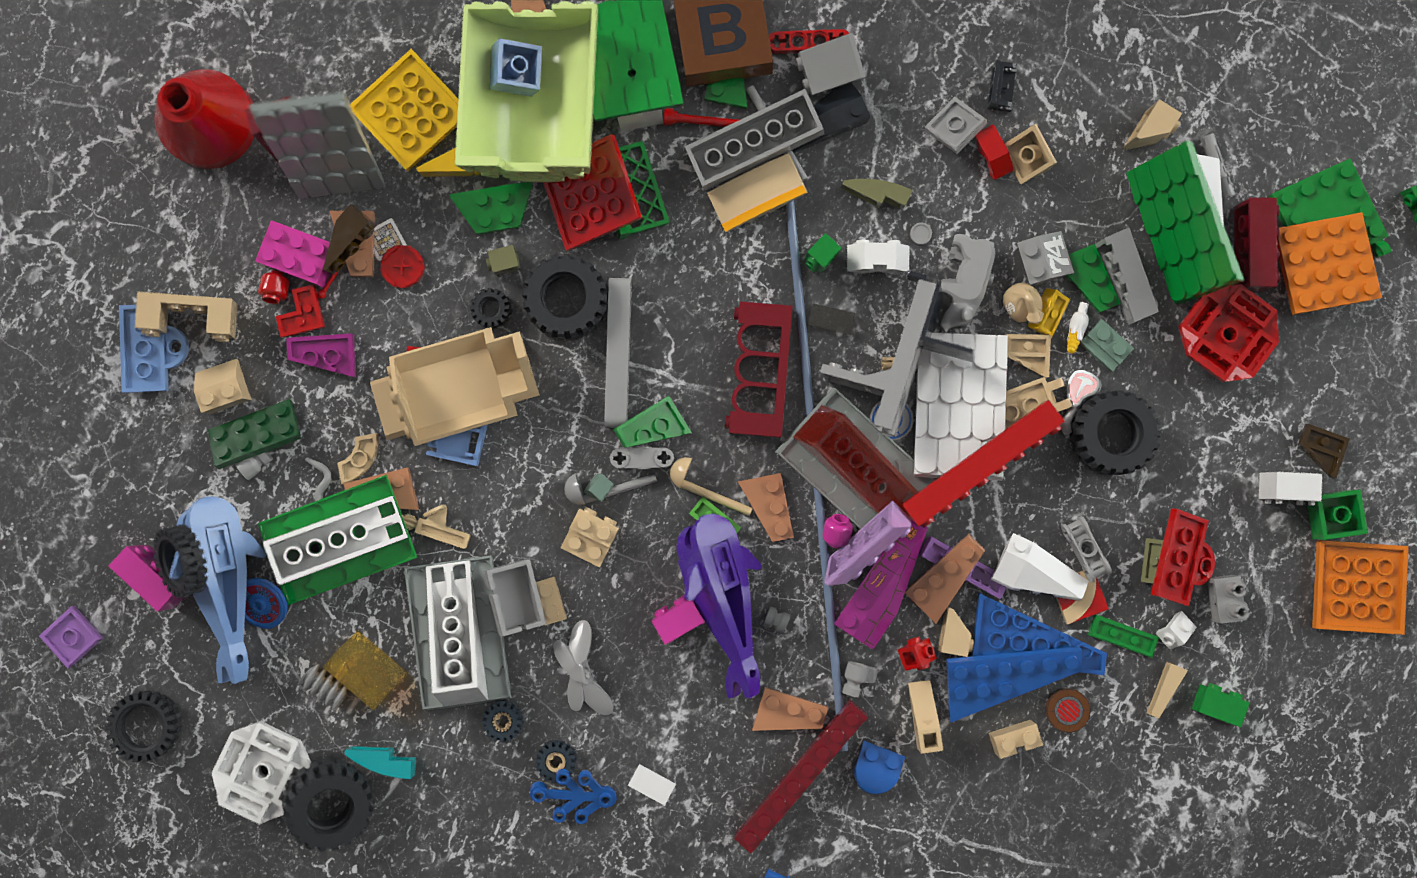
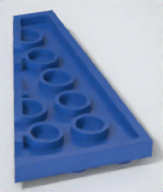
M978 593L971 657L1080 647L1082 650V671L1080 673L1105 675L1107 653Z
M1071 647L947 659L950 723L1082 671L1081 648Z

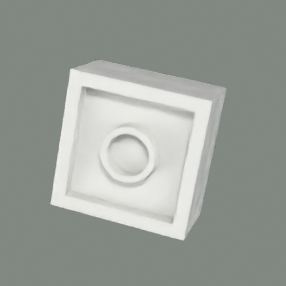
M1265 472L1259 475V499H1265V504H1271V500H1276V504H1282V500L1297 501V505H1303V501H1308V505H1315V501H1321L1322 474Z

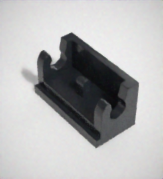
M996 60L992 66L987 109L1012 111L1017 64Z

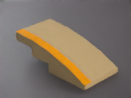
M787 153L724 183L707 194L725 232H729L746 222H751L766 213L779 209L808 192L790 153Z

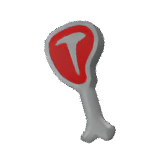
M1078 370L1069 379L1067 397L1070 398L1072 407L1068 408L1063 418L1065 422L1060 425L1064 435L1072 433L1071 422L1078 408L1082 407L1086 400L1099 394L1102 384L1100 379L1090 372Z

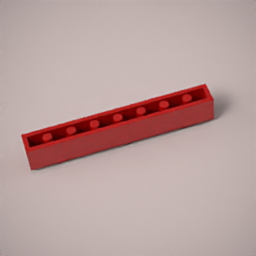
M1050 400L1044 401L906 500L901 506L917 527L920 525L926 527L934 521L933 516L938 512L944 514L953 507L951 503L956 499L962 501L971 494L969 490L974 486L980 488L989 481L988 476L993 473L998 475L1007 468L1006 463L1011 460L1014 462L1018 461L1026 455L1023 451L1031 446L1034 449L1043 443L1042 438L1049 433L1052 436L1062 429L1060 425L1065 420Z

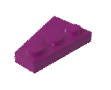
M354 334L286 338L287 360L356 377Z

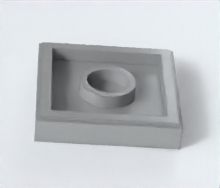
M954 97L925 126V131L958 154L987 124V119Z

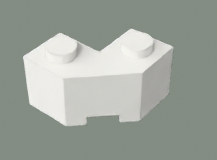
M857 240L856 244L847 245V271L859 274L871 272L897 274L905 273L909 270V246L900 244L899 240H889L887 243H870L869 240Z

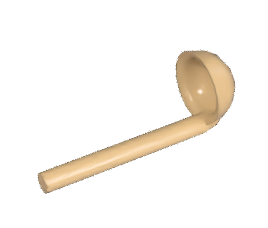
M680 458L671 466L670 478L677 487L750 516L752 507L684 480L692 458Z

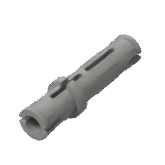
M1214 133L1200 138L1206 156L1219 159L1222 200L1235 196L1236 194L1229 178L1231 174L1227 172Z

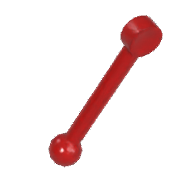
M338 272L332 274L324 288L318 292L320 299L326 297V292Z

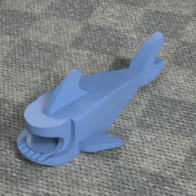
M215 496L203 497L195 501L188 510L181 514L177 525H187V528L190 527L192 529L191 533L194 532L197 535L196 540H199L201 543L199 548L204 550L202 557L207 560V563L204 564L208 568V573H205L208 577V581H205L207 585L203 591L195 593L193 596L221 646L216 661L218 683L228 681L238 683L247 680L249 668L247 650L243 642L247 586L246 555L264 558L267 554L251 534L242 531L238 513L228 501ZM176 552L170 572V578L173 580L183 575V567L178 552Z

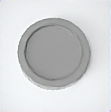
M917 223L910 230L911 240L918 245L926 244L932 237V230L926 223Z

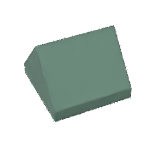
M602 473L595 474L583 492L602 502L614 484Z

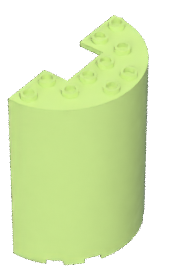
M562 1L559 4H552V10H543V12H534L532 10L513 12L508 4L504 2H494L493 4L472 2L471 5H464L455 159L457 167L468 172H473V169H475L476 172L481 173V176L499 178V175H503L505 178H510L511 181L559 182L565 181L566 176L571 179H578L584 177V173L590 172L598 19L597 4L590 1H583L581 4ZM499 38L542 46L540 90L532 97L489 90L491 48Z

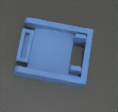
M488 424L430 441L428 446L437 448L436 452L427 451L426 455L478 466ZM473 432L479 433L475 454L468 453Z

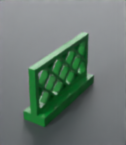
M643 141L619 147L623 162L627 160L637 166L632 175L628 174L630 182L633 180L644 186L639 196L635 194L637 203L640 201L650 206V209L646 216L642 215L643 222L640 227L631 229L629 224L616 230L619 240L627 238L629 235L670 223ZM640 148L642 157L639 162L628 157L631 150ZM638 168L647 171L649 177L646 183L634 177ZM645 188L654 192L655 199L653 203L641 197ZM652 208L661 212L663 220L655 222L648 218Z

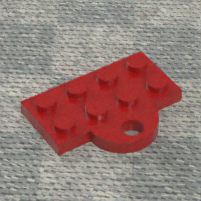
M1171 508L1151 595L1180 605L1189 606L1194 585H1203L1211 578L1215 568V556L1212 548L1204 542L1209 520ZM1204 561L1205 567L1202 570V563Z

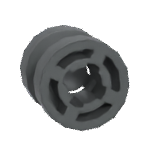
M770 606L762 627L767 629L773 627L777 633L783 635L791 614L786 612L777 613V609Z

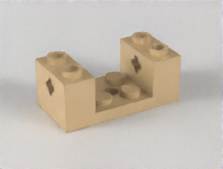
M137 292L135 328L142 331L141 334H146L148 337H160V334H167L168 309H171V312L185 313V309H189L196 314H207L206 333L212 339L218 342H229V338L235 339L238 304L233 299Z

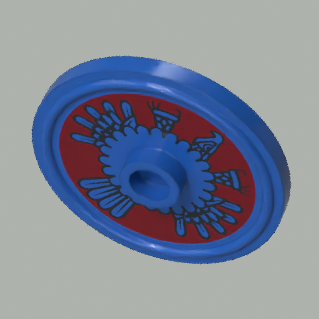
M247 579L245 620L256 627L264 629L278 626L287 614V602L283 593L275 584L266 579Z

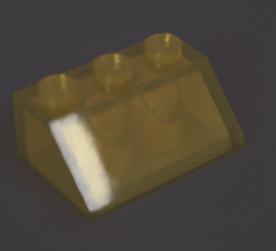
M359 630L323 666L324 669L373 711L382 705L408 674Z

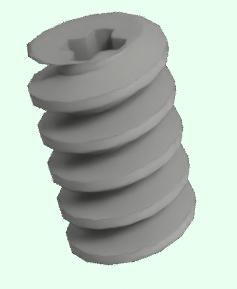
M316 664L302 676L298 685L304 683L303 689L305 691L312 688L310 694L314 696L319 693L317 699L322 701L326 698L325 705L329 706L333 703L332 710L335 711L346 698L348 685L346 684L340 688L341 680L338 679L333 683L334 675L331 674L326 678L327 670L324 669L318 672L319 664Z

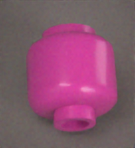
M832 515L826 519L822 533L824 541L833 548L847 545L852 535L853 524L845 515Z

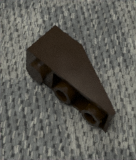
M352 204L337 218L323 267L325 271L332 274L339 272L344 267L345 261L359 250V245L373 234V229L377 226L359 208Z

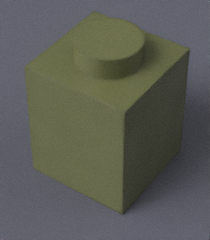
M514 245L487 251L489 258H486L488 270L493 271L496 276L521 270L517 250Z

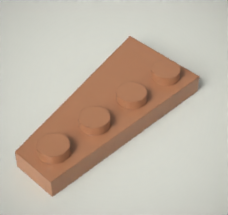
M968 534L907 588L905 594L936 624L985 549Z

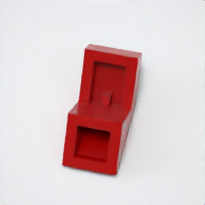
M992 124L980 130L974 138L978 152L986 158L991 177L996 180L1014 171L1010 153L996 127Z

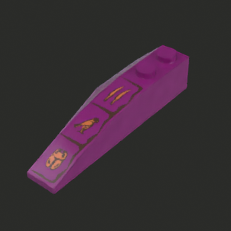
M912 520L911 531L904 538L899 537L895 540L894 546L888 552L883 551L834 623L872 650L898 614L928 527H923L922 525L917 527Z

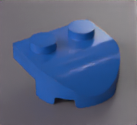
M863 741L856 763L853 765V776L859 785L858 787L871 795H880L889 791L899 779L905 756Z

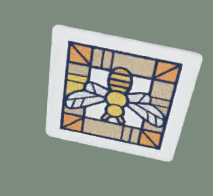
M392 218L374 228V254L378 261H381L382 256L391 247L406 245Z

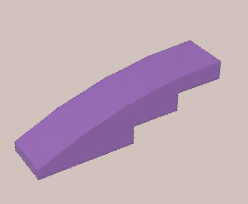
M928 536L919 556L935 564L952 548ZM980 562L976 563L965 580L1001 599L1007 588L992 581L991 579L995 571Z

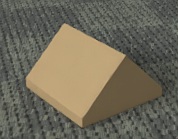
M1034 124L1005 143L1010 153L1014 173L1020 184L1043 174L1057 163L1037 124Z

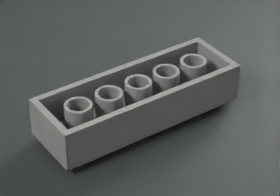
M806 89L685 146V149L702 187L706 191L824 135V129Z

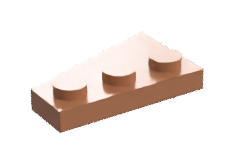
M330 211L334 225L337 218L344 211ZM362 211L375 223V212ZM375 232L359 245V250L346 260L351 277H374Z
M781 473L739 481L741 489L771 541L775 542L794 538Z
M764 687L752 731L822 729L828 706Z

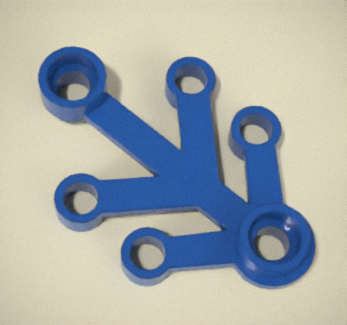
M560 769L557 771V783L565 784L570 790L548 789L544 782H535L530 788L531 799L538 803L545 799L569 800L561 807L553 810L552 818L557 823L565 821L566 814L582 802L592 801L585 808H580L575 812V821L578 824H584L588 821V816L600 807L608 808L613 806L617 799L613 788L601 786L588 770H583L579 773V784L570 776L568 770ZM565 775L566 778H560L559 776ZM586 776V777H588L589 779L584 780V779H582V777ZM580 785L589 786L593 792L585 791Z

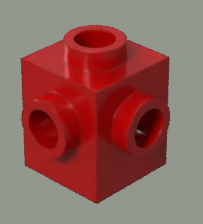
M919 637L907 640V645L897 650L905 671L916 668L917 671L930 667V662L937 659L929 638L921 640Z

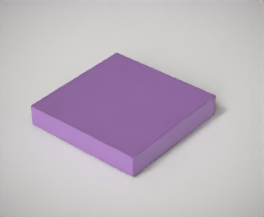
M71 606L39 635L42 641L67 668L74 666L104 638L76 606Z

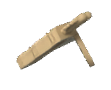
M440 505L425 512L423 516L424 518L427 517V519L419 518V520H416L415 516L412 517L409 514L402 515L408 530L415 528V533L463 549L468 546L470 534L446 526V505Z

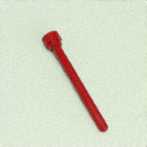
M666 108L663 125L672 126V124L680 122L726 127L739 121V119L679 114L678 111H673L674 108Z

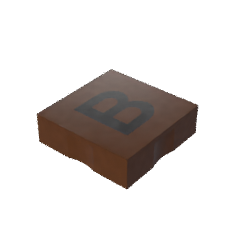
M673 0L687 87L717 83L730 78L744 79L773 74V58L763 0Z

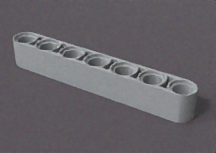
M609 278L605 428H617L628 421L631 278Z

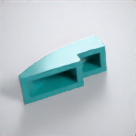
M350 746L345 750V755L354 762L379 774L403 779H411L415 776L416 757L394 756L393 747Z

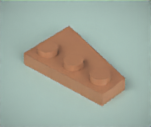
M409 468L344 483L346 490L387 474L399 509L419 510Z

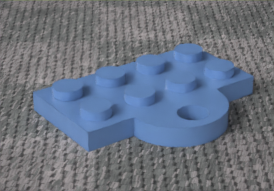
M119 305L122 393L169 391L168 369L178 367L187 358L189 352L187 337L181 330L167 325V334H160V337H148L146 334H141L142 331L135 328L136 305ZM175 341L181 343V349L177 353H174L172 350V344Z

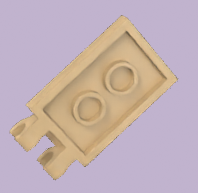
M1045 377L1006 391L1005 429L1046 400H1050L1058 412L1072 407L1070 398L1056 402L1052 390L1065 386L1062 378L1047 383Z

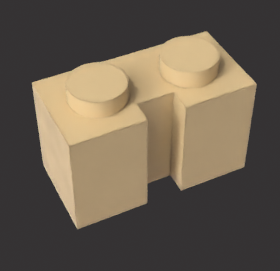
M1031 720L989 733L994 752L1000 759L1018 754L1016 750L1018 747H1022L1027 751L1043 746L1037 724Z

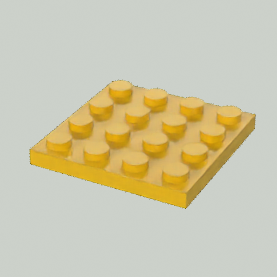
M410 49L357 97L350 106L354 115L408 172L457 127L459 99L423 60Z

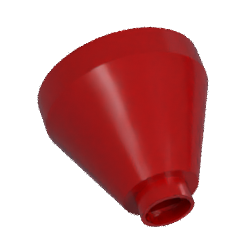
M209 69L189 71L170 79L160 88L154 118L156 132L163 146L182 162L201 169L221 168L239 159L247 151L254 139L246 114V109L250 108V104H253V101L241 85L224 73Z

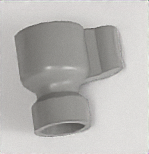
M267 451L238 462L235 465L240 473L247 480H250L261 471L263 464H268L273 458Z
M848 661L845 671L847 683L844 684L842 693L852 697H859L861 692L860 684L875 683L879 669Z

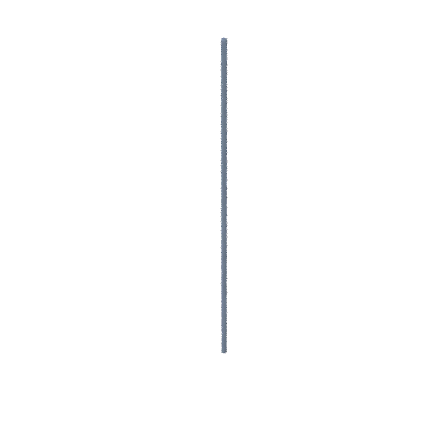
M793 200L786 204L806 416H808L814 409V398ZM814 488L835 711L837 715L843 708L844 702L837 631L834 624L836 621L832 585L827 586L824 583L829 560L828 543L824 541L822 536L826 521L823 495ZM847 742L840 751H848Z

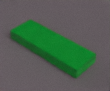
M1096 614L1093 617L1088 635L1151 658L1159 639L1158 636Z

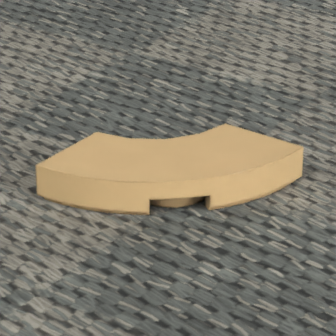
M378 433L355 437V447L352 454L345 460L338 462L341 484L355 481L372 466L379 447Z

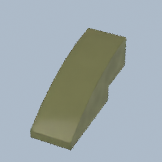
M876 179L844 180L841 186L842 190L878 208L885 201L901 210L905 207L913 191L896 183Z

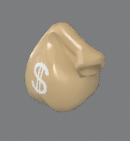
M1022 282L1016 283L1005 291L1002 303L1013 320L1018 323L1029 321L1030 323L1037 324L1041 322L1044 315L1041 311L1043 308L1042 299L1039 292L1032 285Z

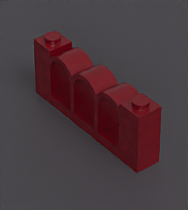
M740 301L739 307H735L734 320H738V326H741L736 338L737 346L743 354L738 357L734 366V374L740 385L733 391L731 398L732 407L735 411H730V416L725 417V429H729L728 434L772 438L782 437L792 306ZM753 327L781 329L779 353L747 349L742 343V334L745 330ZM752 357L777 359L776 384L745 380L739 373L740 363L746 358ZM744 388L776 390L774 414L743 411L737 405V394Z

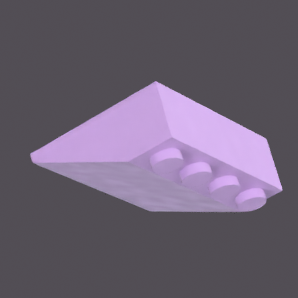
M892 501L853 535L847 545L840 547L829 557L824 583L827 586L846 584L851 579H857L862 574L863 568L867 565H873L878 560L879 554L883 551L888 552L894 546L895 540L899 537L904 538L911 531V518Z

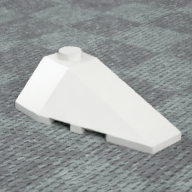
M1014 533L1005 545L991 579L1011 590H1030L1036 594L1042 592L1053 594L1055 597L1079 601L1082 600L1089 582L1035 543Z

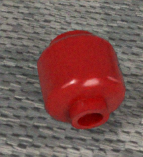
M272 270L270 273H265L261 276L258 294L266 303L279 304L287 298L290 282L284 276V273Z

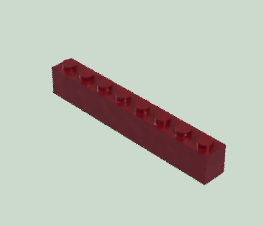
M849 699L736 831L734 839L750 854L868 718L867 713Z

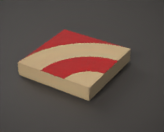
M1083 571L1077 572L1079 575L1087 579ZM1097 578L1092 583L1088 582L1081 601L1056 597L1066 624L1109 609Z

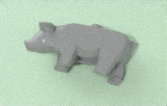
M956 234L954 236L952 246L956 247H951L948 260L959 261L961 265L959 266L956 279H942L941 282L942 292L951 297L952 305L946 310L940 323V328L944 333H947L952 327L967 326L980 306L987 286L991 287L994 279L991 269L995 258V245L993 242L986 239H971L964 234Z

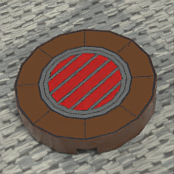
M1058 689L1046 701L1047 720L1061 732H1077L1085 727L1090 719L1091 708L1089 701L1084 694L1075 689Z

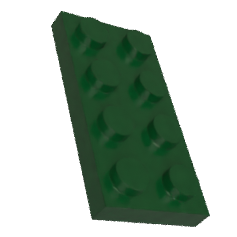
M291 399L208 429L214 466L218 470L301 439L294 403Z

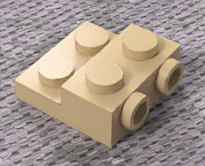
M585 507L584 510L580 508L570 526L561 549L601 567L620 528L616 526V521L606 516L603 520L596 516V511Z

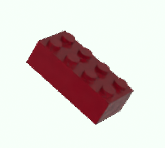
M1250 197L1234 206V255L1244 281L1234 285L1242 284L1253 293H1261L1275 288L1280 280V273L1277 271V262L1280 257L1279 249H1277V239L1280 234L1279 227L1277 226V217L1280 211L1277 198Z

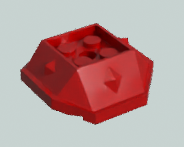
M1242 284L1228 286L1199 297L1178 326L1186 356L1221 382L1253 378L1279 343L1277 310ZM1224 330L1230 333L1229 340L1225 339Z

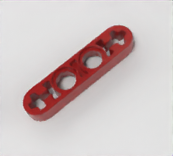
M844 29L772 32L769 35L771 53H799L816 46L813 41L816 36H822L828 42L830 41L829 36H832L831 40L850 33ZM786 37H789V48H786V43H780L779 47H775L772 43L774 38H778L779 42H785ZM801 37L804 40V45L795 47L792 44L793 38Z

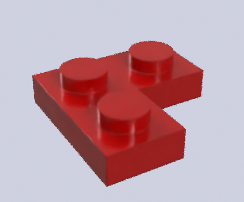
M313 284L292 290L297 311L275 316L281 338L325 328L316 287Z

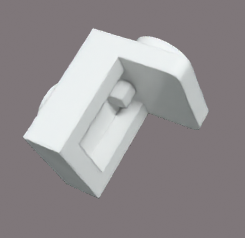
M1180 611L1174 615L1166 627L1159 629L1156 635L1169 649H1173L1185 644L1197 627Z

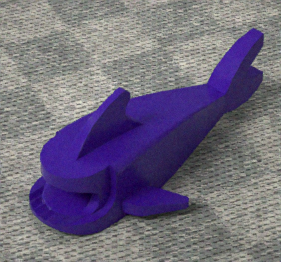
M706 514L699 517L695 521V525L684 528L677 540L678 563L684 579L685 600H692L708 628L731 661L726 674L727 698H734L740 695L741 689L745 698H751L760 692V674L753 657L751 599L747 569L760 570L762 566L746 547L740 546L735 528L726 518L717 514Z

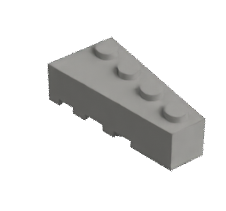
M1130 228L1110 235L1096 243L1095 245L1121 303L1119 305L1128 325L1159 312L1157 299L1153 296Z

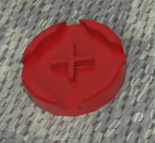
M396 245L388 249L382 256L380 269L385 281L394 287L404 289L416 285L421 280L425 265L424 259L413 247Z

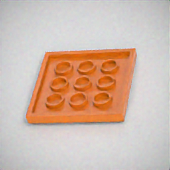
M1362 212L1279 228L1280 234L1277 239V249L1280 252L1279 260L1292 315L1382 298Z
M1316 540L1312 628L1404 635L1409 546Z

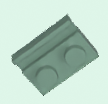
M1103 319L1099 320L1080 341V345L1110 372H1113L1134 349Z

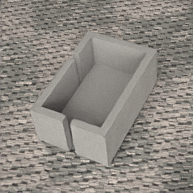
M530 559L483 570L487 590L493 591L492 594H489L500 636L521 632L522 629L528 630L546 624Z

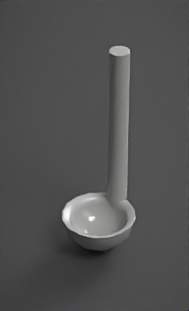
M576 473L565 482V495L572 503L585 505L596 501V499L589 495H584ZM654 473L615 485L606 497L657 482L656 475Z

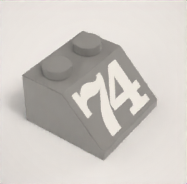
M1061 231L1040 235L1017 243L1030 285L1035 286L1074 273Z

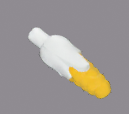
M1080 302L1078 312H1075L1070 320L1067 338V351L1070 354L1076 352L1088 326L1089 317L1086 313L1089 304Z

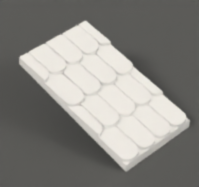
M932 333L931 338L974 349L975 360L973 363L922 349L917 366L914 477H940L1005 430L1008 335ZM1003 472L998 475L993 473L987 478L988 480L1002 481Z

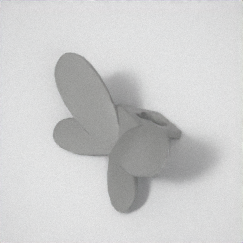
M581 620L573 627L568 646L561 640H557L553 644L554 654L558 662L570 675L567 690L568 703L572 710L579 711L583 701H585L597 713L609 715L613 712V702L609 695L593 681L587 661L592 641V629L587 621Z

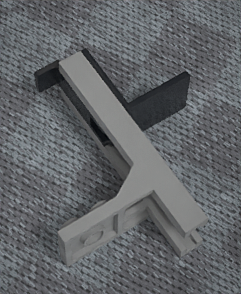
M909 270L906 274L907 279L917 282L918 285L892 368L863 375L864 372L851 368L850 371L842 369L843 366L830 362L829 365L823 364L820 371L828 382L882 396L874 425L878 427V432L891 436H896L922 349L973 363L975 360L974 349L931 338L943 299L942 288L939 284L928 282L927 275Z

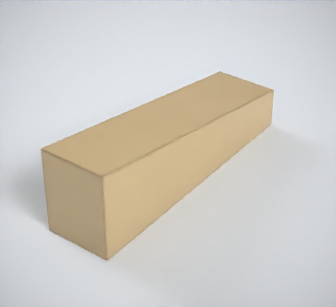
M1166 662L1147 710L1148 714L1157 718L1161 716L1188 670Z

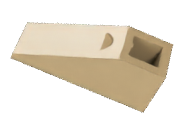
M930 680L908 683L917 749L921 754L943 751L941 730Z

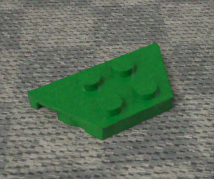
M521 182L450 194V198L475 233L482 235L520 228L524 211H526L530 192L534 185L533 182Z

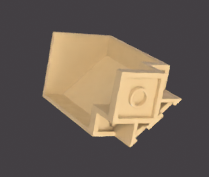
M491 327L390 356V366H387L389 376L370 382L386 439L391 440L406 435L408 439L412 438L414 446L518 416L515 402L539 396L520 332L495 339Z

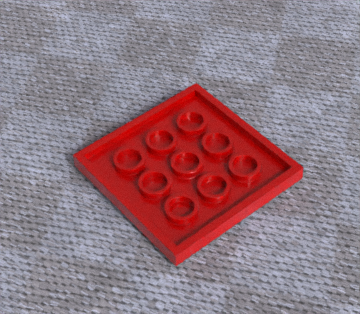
M610 134L591 143L590 172L584 173V177L571 179L566 176L565 181L543 182L566 251H571L643 219L615 135Z

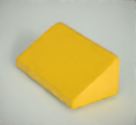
M1046 288L1041 297L1043 318L1037 324L1029 322L1028 327L1043 335H1051L1052 338L1070 299L1056 289Z

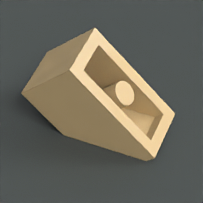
M947 607L944 611L938 650L943 653L968 657V652H972L974 640L971 639L970 632L954 609Z

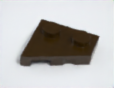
M1305 424L1298 445L1328 477L1334 479L1337 478L1350 438L1311 424Z

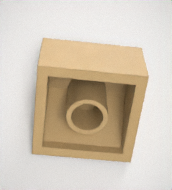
M1159 99L1144 113L1123 148L1129 150L1155 144L1162 138L1167 139L1170 133L1173 134L1181 122L1178 119L1182 113Z
M238 359L195 373L194 393L201 413L213 414L251 400Z

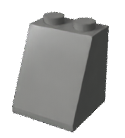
M853 33L800 51L798 53L799 57L796 58L799 71L803 70L805 79L802 80L804 89L810 93V96L865 77Z

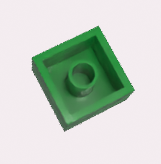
M1361 489L1322 493L1321 501H1315V505H1308V501H1306L1312 539L1328 540L1368 534Z

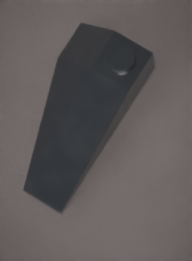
M852 82L832 90L813 106L824 129V135L792 149V152L796 153L868 123L870 113L862 95Z

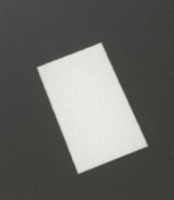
M640 764L628 784L629 787L664 806L676 785Z

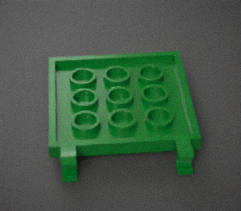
M1351 158L1269 195V198H1277V204L1280 209L1279 218L1283 227L1362 212L1369 243L1372 245L1376 257L1379 258L1392 252L1389 244L1383 240L1388 237L1386 229Z

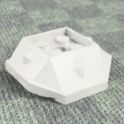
M262 721L232 731L212 771L219 805L258 824L282 816L283 793L286 787H290L289 780L293 776L298 777V770L302 767L306 769L311 767V760L302 741ZM261 765H265L268 768V775L262 773Z

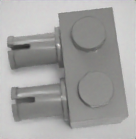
M1241 576L1211 577L1207 581L1212 622L1221 624L1246 621L1250 613H1248L1249 608L1244 601V595L1247 590H1245L1246 586Z

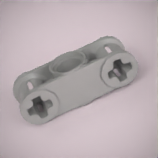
M619 448L610 454V462L614 467L620 469L667 468L673 464L674 454L668 448ZM620 452L626 457V460L622 461L621 465H619L618 461H615V457L619 456ZM662 452H666L670 456V460H667L666 464L658 460V456H662Z
M1083 516L1078 517L1077 521L1068 525H1061L1062 532L1070 543L1090 583L1094 582L1095 578L1112 573L1107 559L1103 556ZM1086 544L1090 546L1091 554L1083 553L1081 545Z

